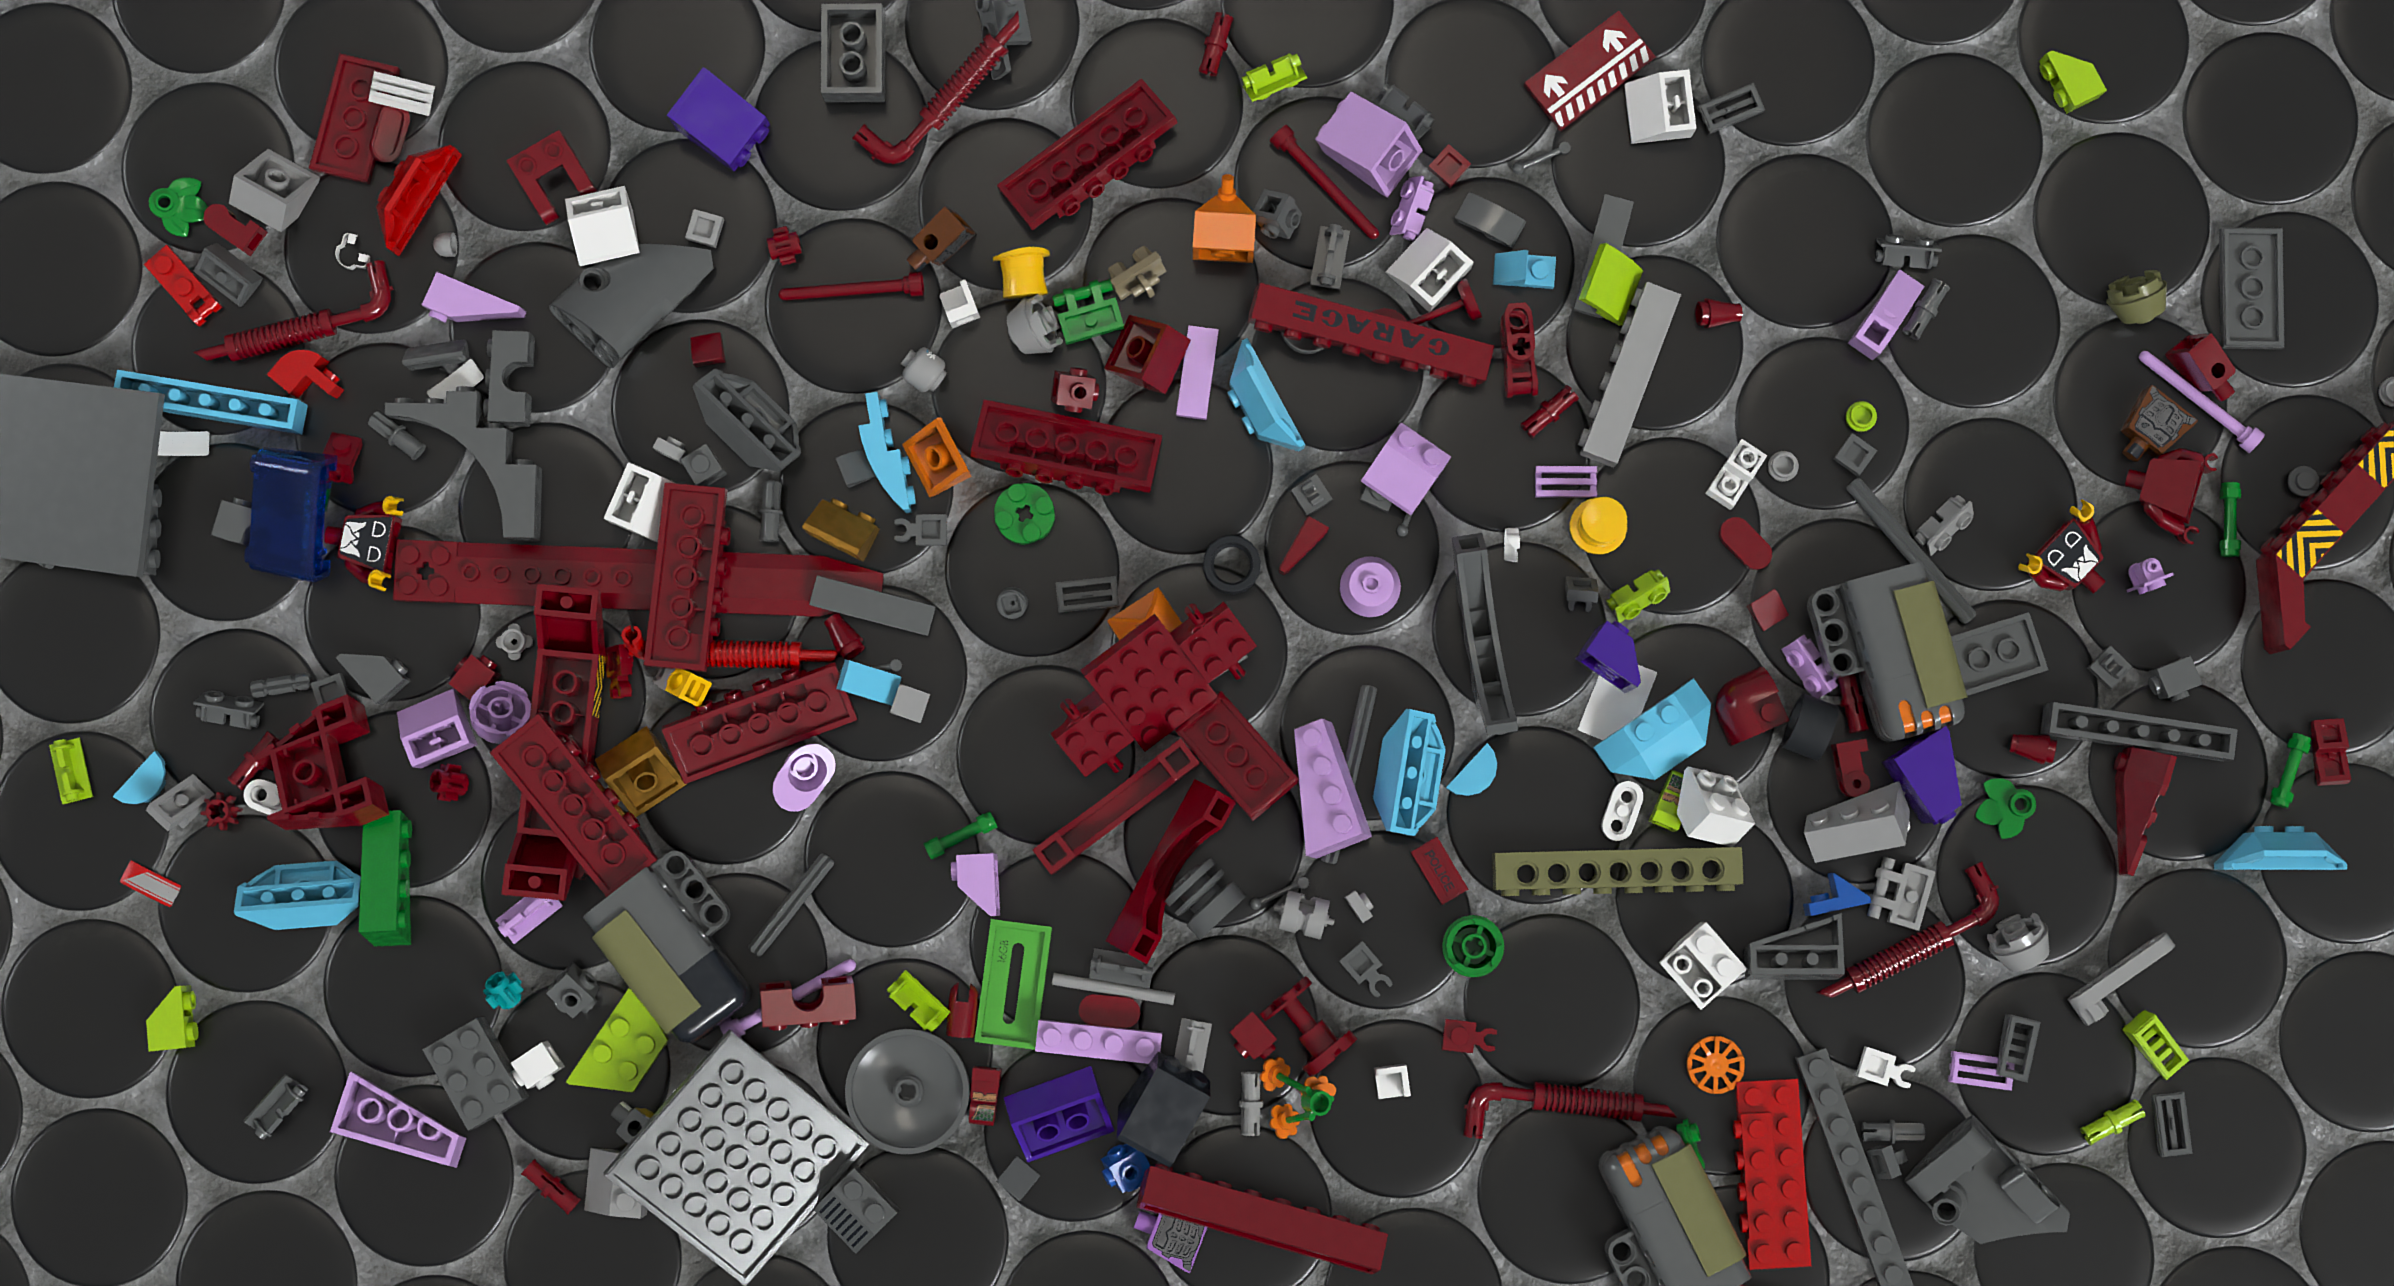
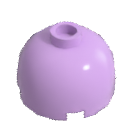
M498 681L495 682V685L488 687L484 685L471 698L469 705L471 725L478 736L488 742L501 744L530 720L531 703L528 699V694L514 683Z

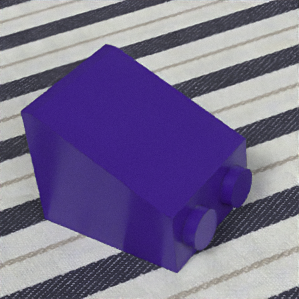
M704 67L667 114V117L677 131L733 172L738 166L743 167L751 156L749 151L756 142L761 143L769 133L768 126L770 123L766 116Z
M1947 726L1925 733L1882 761L1883 766L1893 781H1900L1907 802L1922 824H1943L1957 815L1954 810L1962 806L1951 736Z

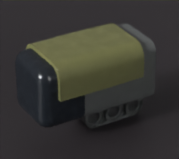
M680 851L667 853L653 865L641 870L583 916V919L595 933L592 939L663 1031L666 1034L673 1033L679 1041L693 1043L705 1038L750 1001L751 988L711 937L729 921L730 909L686 853ZM676 856L681 857L685 863L684 870L679 874H674L669 868L670 861ZM693 881L701 882L704 887L703 894L699 898H692L688 893V887ZM713 905H718L723 911L722 919L717 923L711 922L707 917L708 909Z

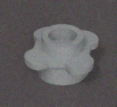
M510 624L508 630L497 637L496 645L498 648L506 651L511 660H518L521 657V653L533 645V639L521 631L520 625ZM516 639L517 644L513 645L512 640Z

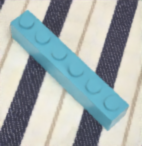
M117 370L114 388L165 394L163 412L301 435L303 433L308 405L298 399Z

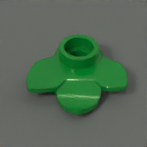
M194 178L176 179L168 188L157 189L149 197L151 212L155 216L162 218L163 225L169 233L179 237H187L189 232L188 223L204 220V212L208 206L201 198L196 196L201 188V181ZM161 198H167L171 203L168 207L163 208L159 206L158 202Z
M1990 779L1983 782L1984 790L1989 798L1979 805L1975 817L1984 824L1998 825L2001 839L2012 838L2018 835L2023 830L2025 819L2035 812V797L2028 790L2016 789L2006 779ZM2018 798L2024 801V808L2022 810H2018L2015 807V801Z
M1689 1118L1683 1119V1123L1676 1125L1677 1133L1681 1136L1684 1143H1691L1705 1169V1162L1697 1147V1142L1701 1141L1699 1128L1696 1123L1691 1124Z

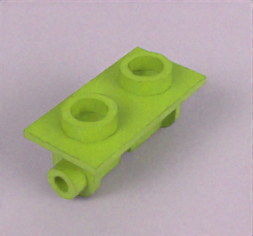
M1289 53L1271 61L1273 72L1269 73L1266 64L1245 72L1246 76L1241 77L1244 84L1243 89L1252 102L1266 99L1272 93L1284 88L1293 87L1298 82L1307 79L1306 74L1300 67L1301 61L1297 53L1294 55Z
M1659 569L1656 571L1650 570L1635 579L1633 583L1638 589L1636 592H1633L1627 584L1610 594V598L1606 600V603L1612 611L1615 610L1617 622L1621 623L1625 619L1631 620L1635 618L1642 609L1650 604L1661 602L1670 593L1668 578H1664Z
M80 738L54 741V744L49 745L62 804L93 797Z
M907 970L887 989L891 994L889 998L893 999L904 1011L910 1006L915 1009L910 1016L924 1031L928 1029L932 1033L950 1013Z

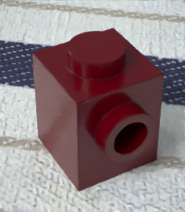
M471 654L469 658L464 657L454 669L456 674L448 684L471 701L472 696L480 687L495 685V682L502 675L495 670L498 665L485 655L479 658Z
M1253 1011L1229 1031L1237 1040L1233 1046L1245 1059L1250 1055L1254 1060L1259 1056L1264 1060L1277 1048L1273 1044L1277 1038Z

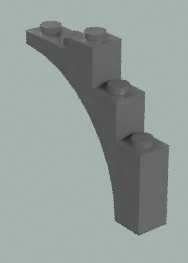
M458 386L456 391H446V403H444V399L426 398L425 403H414V399L395 398V403H385V415L389 418L418 422L437 428L454 437L474 455L485 469L496 491L502 513L504 538L509 541H540L542 468L533 465V460L517 459L515 464H512L513 432L504 428V424L486 423L485 428H483V395L475 391L474 387Z
M1476 533L1452 537L1457 600L1462 613L1464 643L1470 661L1472 692L1477 709H1480L1487 736L1518 731L1517 718L1511 700L1499 642L1489 573L1488 552L1483 534Z

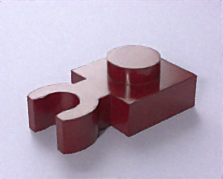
M623 644L605 648L606 676L611 678V699H622L632 695L628 675H632L633 657L628 655L629 651L627 648H624Z
M1445 1019L1442 1050L1473 1053L1474 1045H1479L1485 1051H1495V1046L1485 1044L1484 1037L1487 1034H1497V1030L1484 1028L1478 1032L1476 1031V1022Z

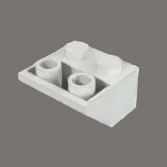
M1689 69L1659 72L1624 84L1631 144L1692 137L1696 130Z
M625 186L565 199L568 222L580 266L640 253L634 213Z
M1426 228L1385 273L1428 312H1431L1471 270L1474 262L1451 241Z
M628 462L604 519L658 543L664 484L674 482Z
M1688 766L1684 770L1677 815L1687 836L1733 847L1755 824L1749 812L1750 808L1738 789V783L1731 776Z
M1707 922L1698 923L1659 962L1700 1010L1747 970L1744 964Z

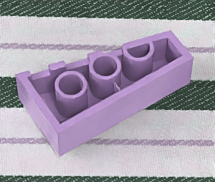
M353 1072L349 1073L330 1130L332 1133L457 1168L466 1141V1137Z

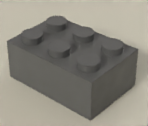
M882 3L821 4V94L825 102H885L886 13Z
M485 1017L470 1021L422 1049L468 1131L478 1128L530 1097L524 1085L520 1086L513 1077L512 1071L514 1068Z

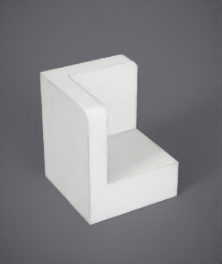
M965 279L960 281L961 286L940 294L941 302L952 329L980 318Z
M1406 1064L1374 1068L1378 1099L1411 1096Z

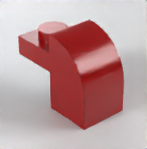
M295 350L287 353L267 373L271 379L296 398H299L312 382L336 399L344 391L337 384L340 378L328 368H325L330 361L309 350Z

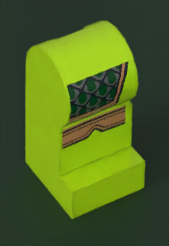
M1675 770L1670 772L1648 822L1672 832L1679 830L1681 821L1677 815L1684 774Z

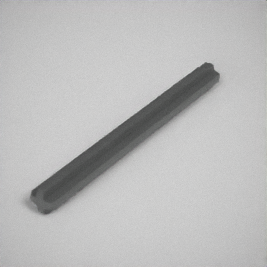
M1861 478L1853 480L1846 487L1847 491L1910 564L1923 561L1928 582H1935L1939 598L1962 624L1971 621L1976 616L1975 610Z
M1362 685L1360 688L1344 757L1354 786L1377 694V688L1370 685ZM1340 850L1322 856L1321 861L1336 864Z

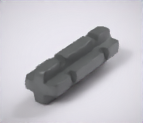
M305 672L296 674L295 677L287 675L268 678L266 681H252L250 683L251 694L253 697L259 698L267 696L268 693L269 695L296 692V689L300 691L312 688V678L309 673Z

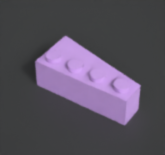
M1322 718L1294 729L1306 856L1317 859L1372 837L1333 724Z

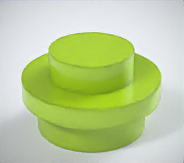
M1855 402L1846 412L1848 426L1857 432L1868 431L1875 425L1877 420L1876 410L1868 402Z

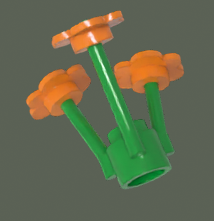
M1277 1057L1275 1060L1270 1058L1265 1061L1263 1065L1264 1071L1260 1074V1080L1264 1082V1089L1273 1091L1276 1087L1281 1088L1286 1083L1301 1091V1106L1305 1110V1113L1299 1114L1293 1111L1290 1104L1272 1107V1119L1269 1125L1272 1129H1275L1278 1138L1285 1139L1289 1135H1295L1297 1133L1296 1126L1299 1125L1300 1121H1313L1316 1115L1323 1116L1329 1112L1334 1101L1333 1096L1336 1094V1087L1332 1083H1328L1326 1076L1321 1075L1318 1079L1314 1076H1309L1305 1079L1304 1085L1288 1077L1290 1067L1285 1064V1060L1282 1057Z

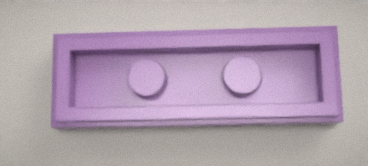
M1188 326L1187 338L1191 339L1184 356L1176 416L1201 420L1207 419L1219 329Z

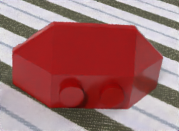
M452 145L408 155L405 161H401L394 171L395 178L390 186L383 188L379 194V203L376 207L387 249L398 257L462 156Z

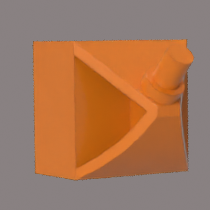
M1230 174L1222 176L1221 188L1218 189V194L1195 211L1193 260L1253 263L1256 214L1236 195V190L1233 188L1234 177Z
M1159 587L1107 620L1108 625L1118 640L1122 639L1154 613L1169 633L1182 624Z

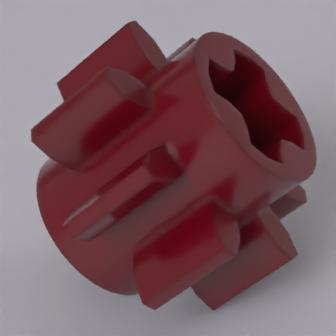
M787 226L774 228V236L767 238L771 259H780L782 266L795 263V255L802 253L797 231L789 233Z
M441 764L440 769H435L432 772L430 789L433 792H438L437 800L458 801V796H463L466 793L469 779L467 774L460 773L461 765Z
M216 792L215 800L205 798L206 810L200 812V814L207 816L209 819L206 826L214 827L218 823L219 829L225 831L228 828L227 823L238 824L239 821L236 817L243 808L237 807L234 804L237 797L230 795L225 800L223 792ZM219 806H224V817L219 816L221 814L220 810H218Z

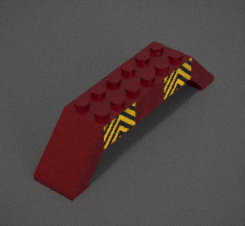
M2394 421L2388 424L2383 422L2377 428L2373 426L2367 430L2360 438L2363 443L2357 450L2353 448L2340 460L2343 465L2336 473L2334 471L2328 473L2320 482L2323 487L2317 494L2311 493L2300 504L2302 510L2297 516L2291 515L2281 524L2280 529L2282 532L2276 539L2271 537L2259 549L2262 554L2255 561L2264 649L2269 654L2290 650L2310 629L2311 626L2305 622L2304 578L2394 480Z
M537 584L533 615H535L538 650L530 720L541 713L560 737L563 736L565 740L571 738L579 746L582 752L578 756L585 765L589 762L594 765L606 655L601 592L597 589ZM521 792L517 833L508 861L505 863L501 895L565 901L578 861Z

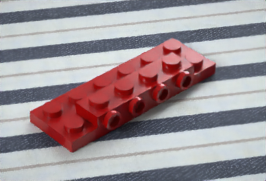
M1798 1079L1736 1082L1737 1120H1733L1732 1128L1734 1139L1739 1140V1151H1735L1736 1170H1741V1183H1737V1197L1739 1202L1743 1201L1744 1214H1739V1227L1741 1233H1745L1747 1268L1749 1270L1811 1266Z

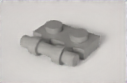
M1883 857L1881 867L1877 868L1875 873L1877 881L1873 895H1869L1871 903H1868L1870 906L1867 916L1879 919L1881 909L1885 908L1890 910L1887 922L1919 931L1936 871L1903 863L1901 873H1896L1892 871L1895 860ZM1889 881L1898 883L1893 900L1885 898Z

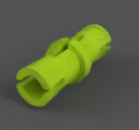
M2134 1099L2113 1112L2111 1110L2104 1112L2103 1117L2085 1127H2081L2080 1130L2082 1134H2086L2084 1138L2091 1146L2112 1133H2121L2123 1127L2140 1118H2144L2146 1115L2144 1110H2139L2142 1106Z

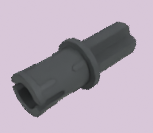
M376 411L369 418L368 425L385 437L390 446H397L410 456L412 460H416L424 452L426 445L405 431L406 427L404 425H397L380 411Z
M765 481L763 485L762 509H759L761 514L760 541L779 542L780 515H783V511H780L782 484L778 481Z
M1890 1120V1123L1862 1122L1861 1131H1874L1863 1132V1142L1890 1141L1891 1144H1895V1141H1924L1925 1127L1922 1123H1895L1894 1120Z

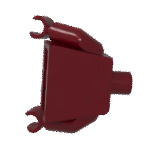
M2183 448L2161 454L2158 459H2151L2146 473L2130 469L2127 474L2125 487L2141 490L2139 500L2141 505L2144 506V512L2159 527L2177 536L2178 541L2183 544H2194L2193 541L2188 540L2187 532L2199 533V529L2195 526H2184V523L2189 524L2203 473L2208 474L2217 470L2216 468H2211L2207 460L2214 461L2218 459V456L2215 453L2203 456L2199 452Z

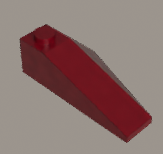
M2130 747L2123 749V752H2119L2116 757L2114 769L2117 770L2115 792L2119 875L2134 876L2147 843V835L2144 834L2145 828L2148 829L2152 822L2155 823L2158 815L2155 803L2160 795L2165 796L2176 763V756Z

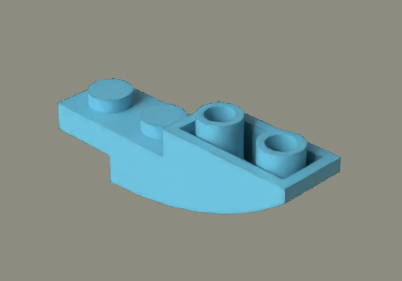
M878 392L866 393L870 423L858 425L866 456L876 477L893 501L906 514L912 513L911 505L916 504L913 486L907 485L906 475L911 474L908 456L903 457L900 449L889 451V447L894 446L891 428H885L884 417H889L886 399H881Z

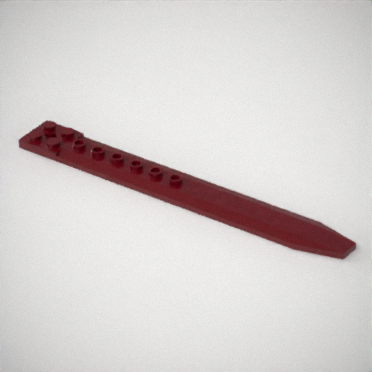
M397 539L393 600L535 606L537 584L600 590L602 609L650 611L657 550ZM723 552L722 557H727V572L725 576L720 575L719 587L724 588V600L722 606H717L716 613L806 617L837 614V612L809 605L817 575L883 592L884 574L825 556ZM425 563H429V567L434 569V574H430L427 580H423V575L419 574L420 568H423Z

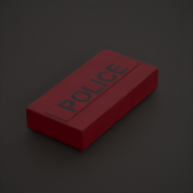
M1438 837L1410 852L1441 905L1469 890Z

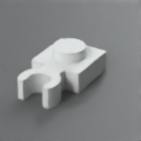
M1864 1046L1855 1076L1888 1086L1889 1079L1892 1078L1896 1085L1910 1088V1083L1902 1081L1901 1073L1904 1070L1915 1072V1068L1908 1064L1895 1066L1896 1056Z

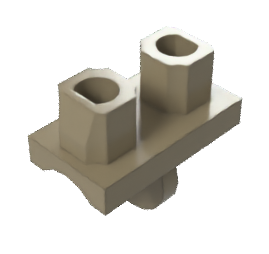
M1142 246L1132 254L1136 262L1132 267L1126 269L1122 262H1117L1108 268L1111 276L1110 281L1120 300L1125 299L1131 294L1137 297L1143 292L1149 298L1153 297L1155 293L1151 287L1160 282L1158 278L1160 275L1167 272L1159 254L1156 251L1152 253L1147 247Z

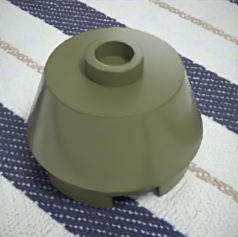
M2158 270L2144 271L2145 277L2138 276L2130 279L2129 275L2108 285L2110 290L2107 291L2108 299L2106 303L2122 323H2147L2165 311L2167 282L2162 280Z

